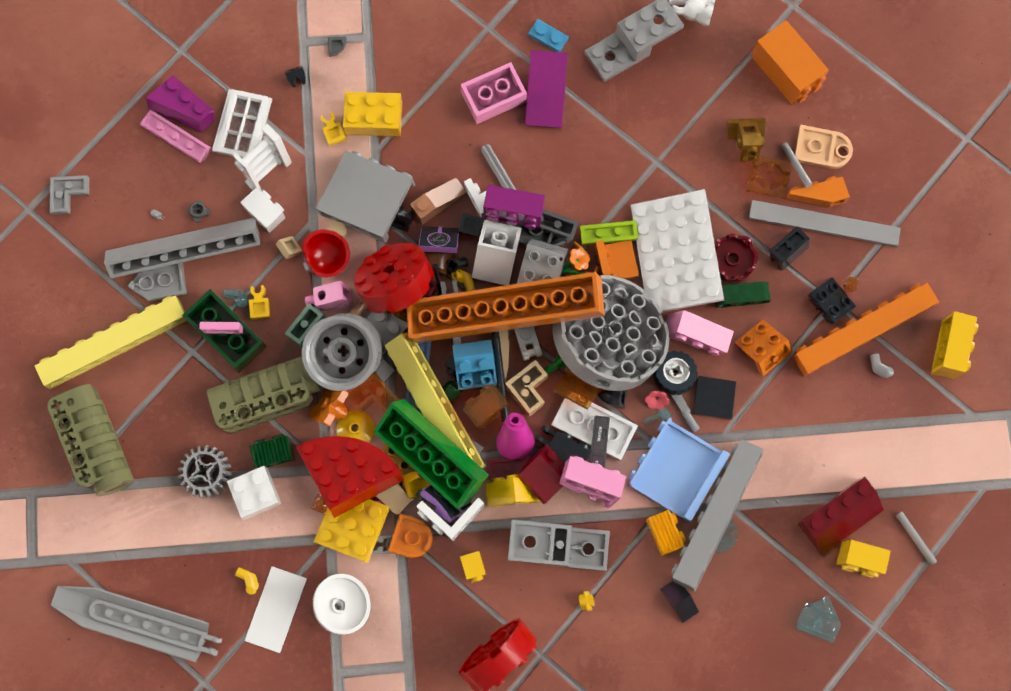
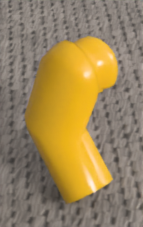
M457 270L451 273L453 280L464 284L466 292L476 290L472 277L468 272Z
M239 567L235 576L245 581V590L248 594H255L259 587L256 575Z

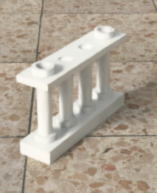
M268 124L262 128L264 139L243 158L236 152L233 154L236 160L234 164L243 172L246 178L245 183L252 190L257 187L262 191L258 182L275 166L283 164L287 168L292 163L281 137Z

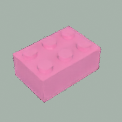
M511 62L461 84V94L476 124L527 102V92Z

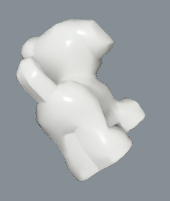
M669 0V4L672 5L677 15H683L688 21H695L709 27L715 0Z

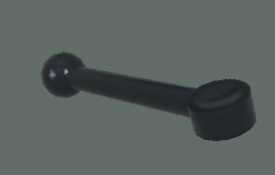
M433 264L439 292L437 296L442 295L438 264Z

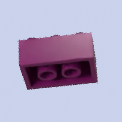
M488 185L483 205L484 218L491 222L505 221L506 224L512 226L521 224L525 225L528 229L540 228L545 195Z

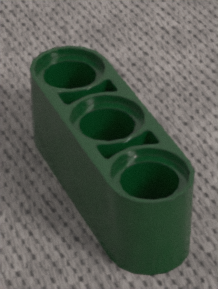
M753 282L723 285L724 301L716 302V307L726 308L771 302L769 283Z

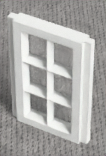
M229 89L212 152L232 157L236 152L241 158L250 152L262 140V128L266 125L272 98Z

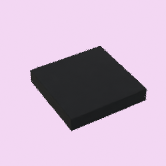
M698 376L693 415L732 420L736 381Z

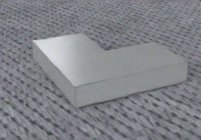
M89 176L50 177V214H70L71 196L89 195Z

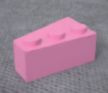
M685 310L668 314L665 322L668 325L670 339L706 350L709 354L715 356L728 352L734 333L732 330Z
M570 456L565 462L559 484L578 494L582 491L590 495V500L596 501L598 499L605 503L604 507L609 509L621 498L626 476L617 470L605 469L598 463H589L581 457Z

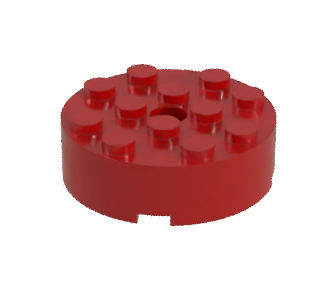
M413 243L385 245L379 251L367 256L363 260L355 274L354 287L370 311L381 314L382 311L390 310L391 313L413 305L426 294L430 288V281L434 279V271L425 253L419 246Z
M520 618L514 619L490 635L491 639L483 646L480 644L461 665L458 672L473 691H489L494 685L496 687L500 686L505 681V676L517 666L521 667L528 660L526 656L537 648L535 645L537 641L536 636Z

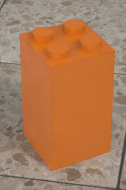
M787 20L760 38L751 54L753 60L792 105L797 101L799 103L803 102L811 91L814 93L822 87L821 83L826 80L825 76L829 71Z

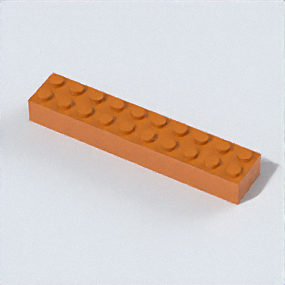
M596 272L421 298L413 305L407 307L408 338L416 343L602 317L605 316L601 277Z

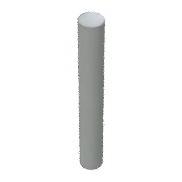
M787 142L783 143L781 148L805 187H811L813 183Z
M898 513L896 517L930 565L936 563L937 560L904 513Z

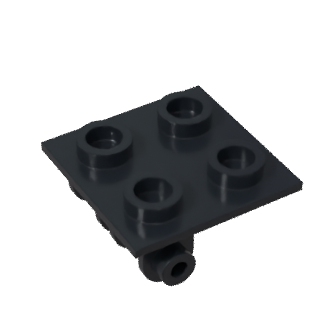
M833 277L807 295L810 298L808 300L814 306L819 305L816 310L821 308L820 314L824 312L825 314L822 316L831 325L856 307Z

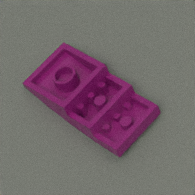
M531 50L525 125L562 128L568 53Z

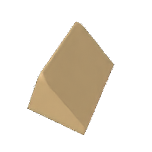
M399 484L376 495L397 516L414 499H409L407 492Z

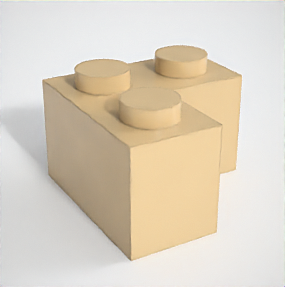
M536 360L505 383L507 391L528 417L543 407L545 403L535 388L547 379L548 374Z

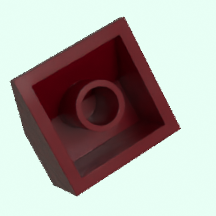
M545 445L531 455L517 477L544 505L563 487L559 483L565 464L548 445Z

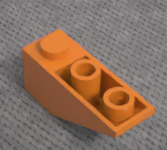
M832 176L821 183L814 181L809 188L796 186L791 188L786 195V200L827 208L846 203L850 198L843 176L838 178Z

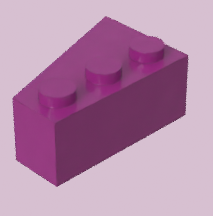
M174 75L146 97L149 110H155L164 114L167 118L171 117L178 120L181 124L199 132H203L215 121L213 109Z

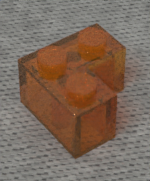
M375 371L365 382L350 391L346 398L358 414H361L374 402L385 414L391 403L399 400Z
M489 384L480 390L481 394L478 397H472L465 402L466 406L463 408V411L477 428L484 429L498 418L497 414L510 404L494 384L491 386Z

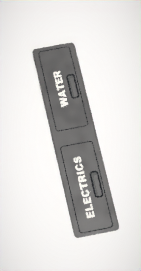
M596 415L594 417L590 463H598L605 468L610 417Z

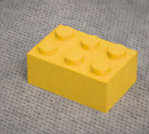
M345 92L343 116L345 135L401 136V93Z
M954 311L942 319L931 374L955 379L969 371L971 366L969 357L975 346L973 337L978 330L977 317Z

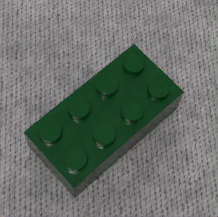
M211 289L182 315L239 373L267 347ZM200 322H239L243 326V333L205 334L200 330Z

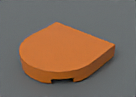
M400 513L388 552L408 558L423 556L429 551L433 542V534L430 527L421 519Z

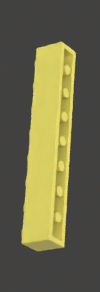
M168 296L161 303L150 305L144 309L145 311L139 314L134 313L128 316L127 320L116 322L110 325L109 329L98 331L91 338L80 340L69 349H61L57 352V355L51 358H43L39 361V364L35 365L43 385L48 389H52L187 321L182 316L185 310L180 300L176 296Z
M408 332L400 334L385 345L387 353L396 365L397 372L402 376L407 390L412 394L415 404L423 416L482 469L486 466L418 343L408 338Z

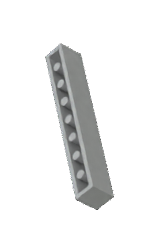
M254 217L105 251L104 264L111 279L260 245V233Z
M741 439L739 444L734 445L731 452L733 457L731 461H726L723 468L725 473L722 478L719 477L714 486L716 491L714 495H709L706 502L708 507L705 512L702 511L697 520L699 525L696 530L693 529L689 536L691 541L688 547L684 546L680 554L682 559L679 565H674L671 572L673 582L693 592L696 591L763 455V448Z

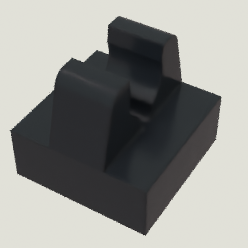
M303 66L285 71L287 80L292 87H296V77L301 79L303 84L306 83Z
M400 207L391 226L408 232L411 226L413 211L408 213L403 211V207Z

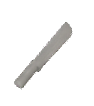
M670 394L692 431H698L700 427L692 417L691 410L688 408L682 395Z

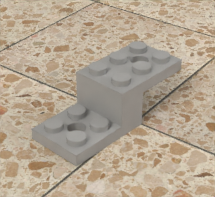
M656 0L618 22L616 32L586 49L585 55L603 82H606L650 56L652 46L683 29L684 24L667 0ZM661 18L663 23L660 25L655 24L653 19ZM612 54L615 59L608 61L605 59V55Z
M512 520L508 560L607 571L610 531L574 528L571 525ZM528 536H532L536 540V544L532 548H528L524 544V539ZM587 543L594 547V552L591 555L583 552V546Z

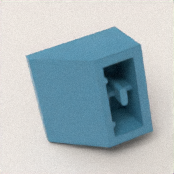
M491 340L452 345L458 390L497 385Z

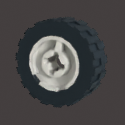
M682 351L667 352L665 360L653 374L655 383L659 386L660 390H663L666 394L681 395L693 386L697 379L698 371L697 365H695L694 359L689 357L690 355ZM673 370H677L679 374L674 376Z

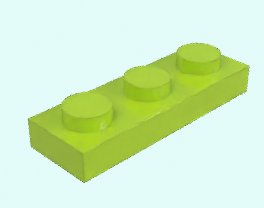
M636 220L583 225L579 228L581 246L595 245L596 241L601 240L604 241V244L627 240L636 241L638 239Z

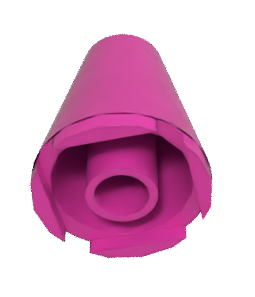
M512 413L507 416L496 438L498 452L509 460L515 461V459L522 460L527 458L532 453L535 445L534 435L524 417L519 413Z

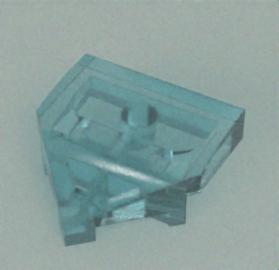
M829 595L823 597L822 600L805 604L806 607L802 609L795 625L796 629L834 643L841 623Z

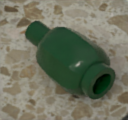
M457 379L455 381H448L442 386L450 403L454 402L462 394V390H458Z

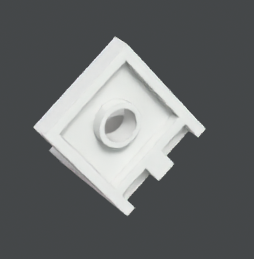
M477 498L452 527L423 501L416 507L419 510L417 512L423 520L426 522L430 520L434 523L432 527L440 535L446 534L454 541L484 508V502Z

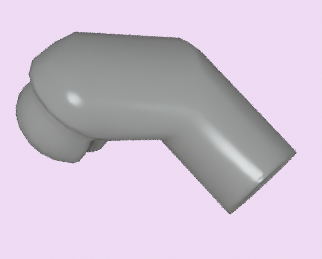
M879 354L870 355L872 370L875 374L883 378L893 376L894 370L892 367L881 363Z

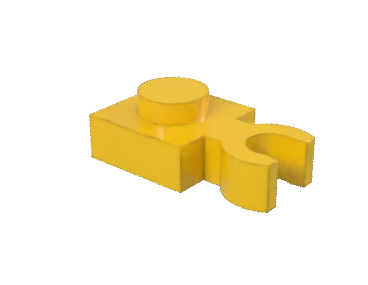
M332 111L330 112L331 118L329 120H325L323 115L320 116L322 123L326 126L322 130L329 147L346 141L340 122L335 123V116Z
M261 285V292L255 293L254 286H251L250 292L254 299L249 300L250 319L271 318L269 299L263 298L266 294L265 287Z

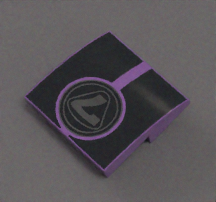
M422 226L419 247L425 252L457 253L459 228Z
M431 485L424 488L421 493L423 498L436 506L434 512L449 523L465 513L472 505L470 502L457 509Z

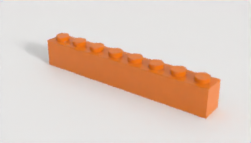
M928 282L922 286L920 283L910 288L911 292L907 294L901 292L894 296V301L890 303L885 301L877 306L878 309L874 312L871 309L861 314L862 318L857 321L855 318L845 323L846 327L842 329L837 327L828 332V337L823 338V336L816 338L812 341L813 345L809 347L803 345L796 349L797 353L792 358L803 376H807L938 304L939 300Z

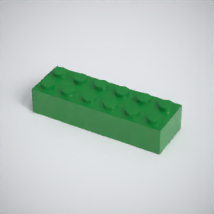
M405 399L392 402L373 431L457 509L470 503L489 475Z

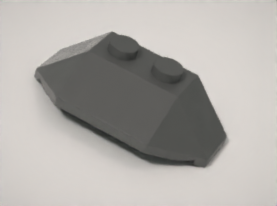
M544 210L540 228L528 229L525 225L517 224L515 227L522 228L519 243L527 245L531 239H535L552 245L562 246L572 241L579 222Z

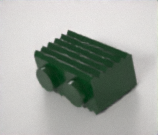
M278 434L269 441H265V439L254 441V445L249 446L254 468L258 469L262 466L268 468L295 460L290 438L284 436V434Z

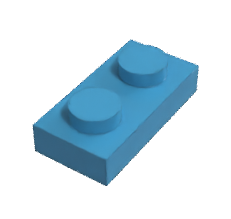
M537 19L528 33L530 38L555 52H561L569 40V36Z

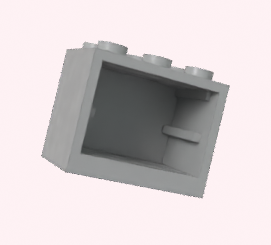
M531 239L527 244L517 284L561 277L568 249Z

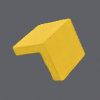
M416 471L403 476V482L409 499L421 497L422 490L430 485Z

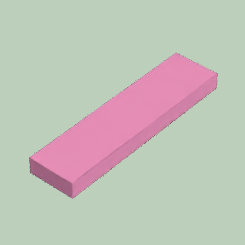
M149 110L140 123L143 128L200 164L204 162L212 151L210 146L154 111Z

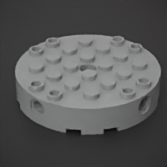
M600 275L605 316L553 323V339L563 362L577 377L592 386L604 390H628L646 381L665 360L669 348L668 325L664 323L661 315L663 312L654 299L651 300L644 294L645 290L620 277Z

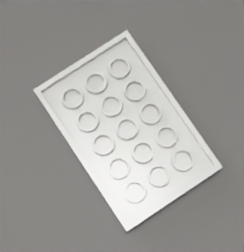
M705 189L632 204L633 221L636 220L638 239L636 242L645 294L651 300H655L661 311L666 312L724 301Z

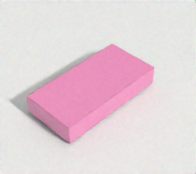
M200 322V330L205 334L243 333V326L239 322Z

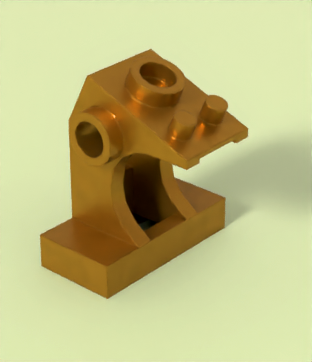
M765 118L727 120L726 137L727 139H736L737 149H740L739 162L758 161L761 148L765 146Z

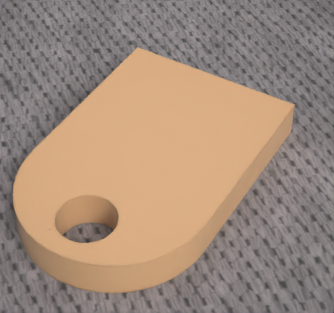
M800 125L795 148V156L800 163L828 169H838L847 164L853 153L852 143L847 136L836 131ZM844 148L847 151V155L841 156L838 153V149Z

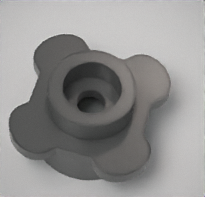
M201 200L193 203L187 210L189 214H192L195 222H200L203 217L210 215V210L204 206V202Z

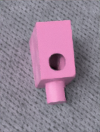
M342 281L314 287L313 295L305 297L306 306L309 303L321 311L353 307L351 288Z

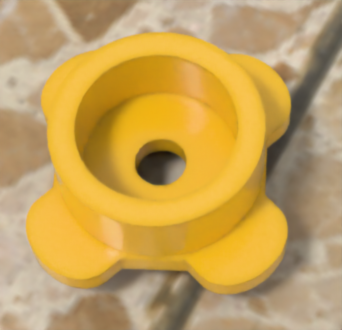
M589 591L579 594V603L582 610L592 611V606H594V598Z

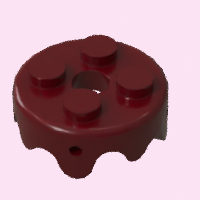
M731 233L716 240L715 249L720 278L728 282H738L749 277L756 268L758 252L754 249L751 238ZM735 255L738 259V262L734 264L730 263L728 261V256Z

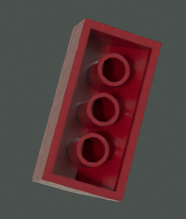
M864 476L808 515L798 525L822 556L884 511L877 491Z

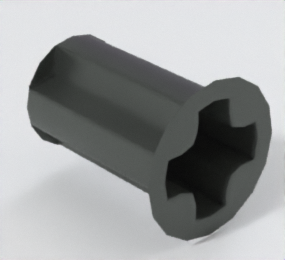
M466 257L449 258L446 266L449 272L454 273L459 269L467 268L469 262Z

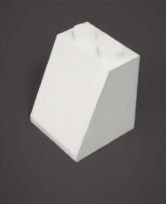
M484 220L472 278L509 285L522 228Z

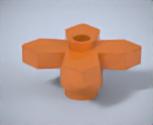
M324 388L319 403L312 408L308 417L328 427L333 420H343L348 413V408L344 401L349 393L345 390L335 391Z

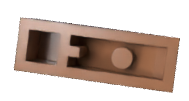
M454 178L420 196L410 204V208L423 225L467 194V191L457 178Z

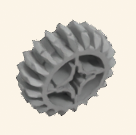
M206 445L203 450L202 446H198V452L192 448L190 449L192 455L190 456L185 453L184 456L187 460H180L184 467L178 468V471L183 472V474L178 476V479H185L181 482V486H187L185 491L188 493L192 491V496L196 497L199 493V497L204 498L206 493L207 497L211 498L212 491L218 495L219 491L217 488L225 489L222 483L229 481L225 477L232 474L226 471V469L231 468V464H225L229 458L223 457V451L217 453L218 448L213 447L211 449L209 445ZM201 457H214L216 462L205 464ZM195 462L196 470L190 476L191 467ZM203 467L206 468V469H208V470L206 471L207 477L202 474V473H203ZM219 467V475L215 481L213 474ZM204 479L209 486L197 487L193 482Z

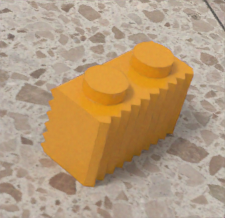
M670 510L646 519L661 556L684 547L686 539L683 532L678 531L676 527L678 520L674 512L671 513Z

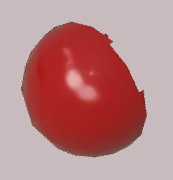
M326 229L316 230L309 234L302 244V252L306 263L315 276L325 278L336 276L344 271L349 263L351 254L349 244L343 236L335 231Z

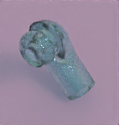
M224 289V298H234L237 306L240 308L248 305V297L242 290Z

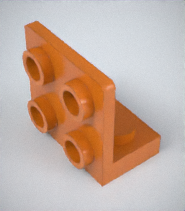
M603 240L595 242L594 249L600 275L616 276L623 279L638 277L639 272L631 240L604 245Z
M761 320L735 341L736 346L755 361L758 372L762 376H765L792 353L789 340L765 320Z

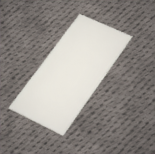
M271 567L245 638L246 642L278 653L281 652L307 578Z

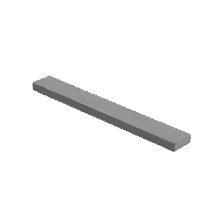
M755 200L751 201L748 220L791 228L797 226L802 230L892 247L898 246L901 229L889 225Z

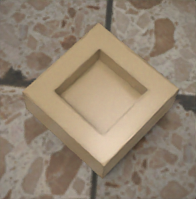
M293 236L280 239L276 243L285 259L298 256L302 252Z

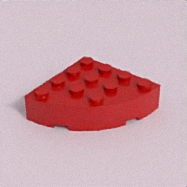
M344 436L322 437L296 446L334 518L404 481L400 469L385 452L357 438Z

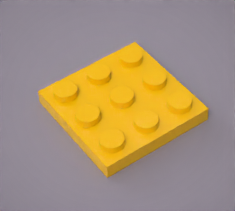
M369 499L336 518L332 516L329 508H327L314 542L368 563L390 507Z

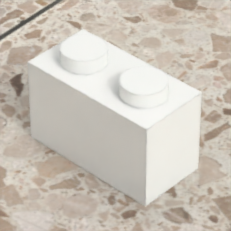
M256 187L240 203L270 233L286 218L283 214L284 209L279 203L276 202L274 204L270 200L271 196L264 189L260 191Z

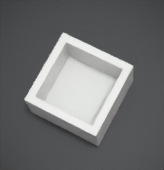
M265 466L227 481L242 519L246 520L282 504L269 470Z

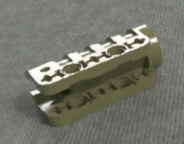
M301 356L208 389L207 396L217 426L229 434H234L309 408L314 402L312 393L321 391L320 385L307 373ZM287 400L286 404L281 406L282 402Z
M91 384L78 386L54 396L48 401V411L74 477L79 485L94 490L96 496L100 497L118 492L135 482L96 387L92 388ZM56 402H59L60 404L57 406V409L53 408L56 406Z

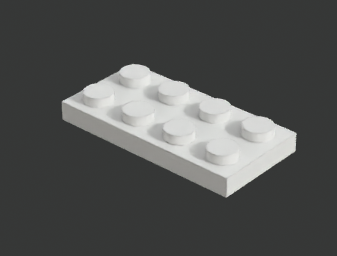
M568 391L551 426L560 431H565L572 437L591 446L594 417L596 415L610 417L606 454L621 461L638 425Z

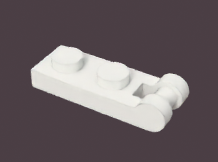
M534 326L514 329L524 361L529 360V357L542 356ZM532 344L533 349L527 350L526 346Z

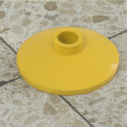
M348 411L343 420H338L336 426L337 436L357 438L370 443L374 436V422L363 411ZM353 425L358 426V430L356 432H353L351 430Z

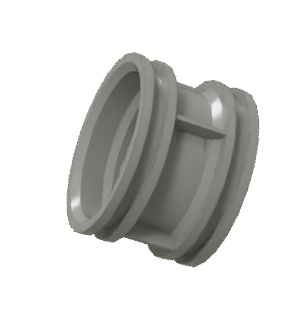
M339 313L322 319L308 331L302 346V361L307 373L319 385L335 391L349 390L365 382L376 372L383 355V342L376 327L366 318L352 313ZM342 328H347V335L342 334ZM326 336L331 340L329 344L324 343ZM358 339L364 340L363 346L357 344ZM344 346L347 350H349V352L345 355L344 352L340 350ZM324 356L328 357L329 363L323 362ZM361 358L364 362L363 365L359 366L356 360ZM340 367H344L346 369L345 374H341L339 372Z

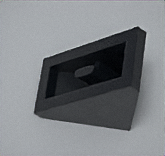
M672 581L660 589L682 623L699 613L691 594L685 587Z

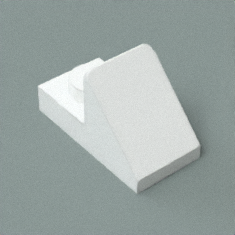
M470 178L464 181V188L479 216L484 218L483 205L486 191L481 193L478 184H473Z

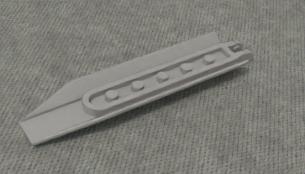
M57 586L51 602V606L81 627L193 662L197 661L201 652L217 655L218 651L216 649L204 646L206 639L214 643H221L222 638L208 634V622L96 587Z

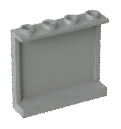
M346 150L316 210L319 215L325 218L342 222L346 227L386 243L389 238L387 232L410 186L415 187V182L407 172H397L390 165H380L373 158L366 159L356 151L351 153Z

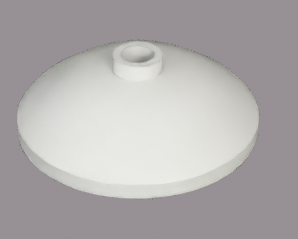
M347 574L332 575L323 580L314 593L313 610L315 616L326 630L334 634L346 635L359 630L365 624L370 614L371 602L368 591L353 576ZM335 603L339 605V610L335 608Z

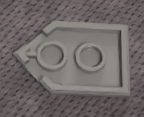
M183 262L139 272L127 287L148 301L160 300L168 296L187 295Z

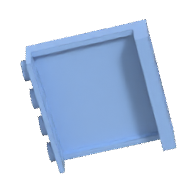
M669 417L667 421L663 420L657 430L660 433L657 438L653 436L650 440L648 453H643L637 463L640 464L638 470L633 469L629 475L628 480L630 483L628 486L665 509L670 510V512H674L675 515L683 520L690 522L730 454L725 450L720 451L672 422V418Z

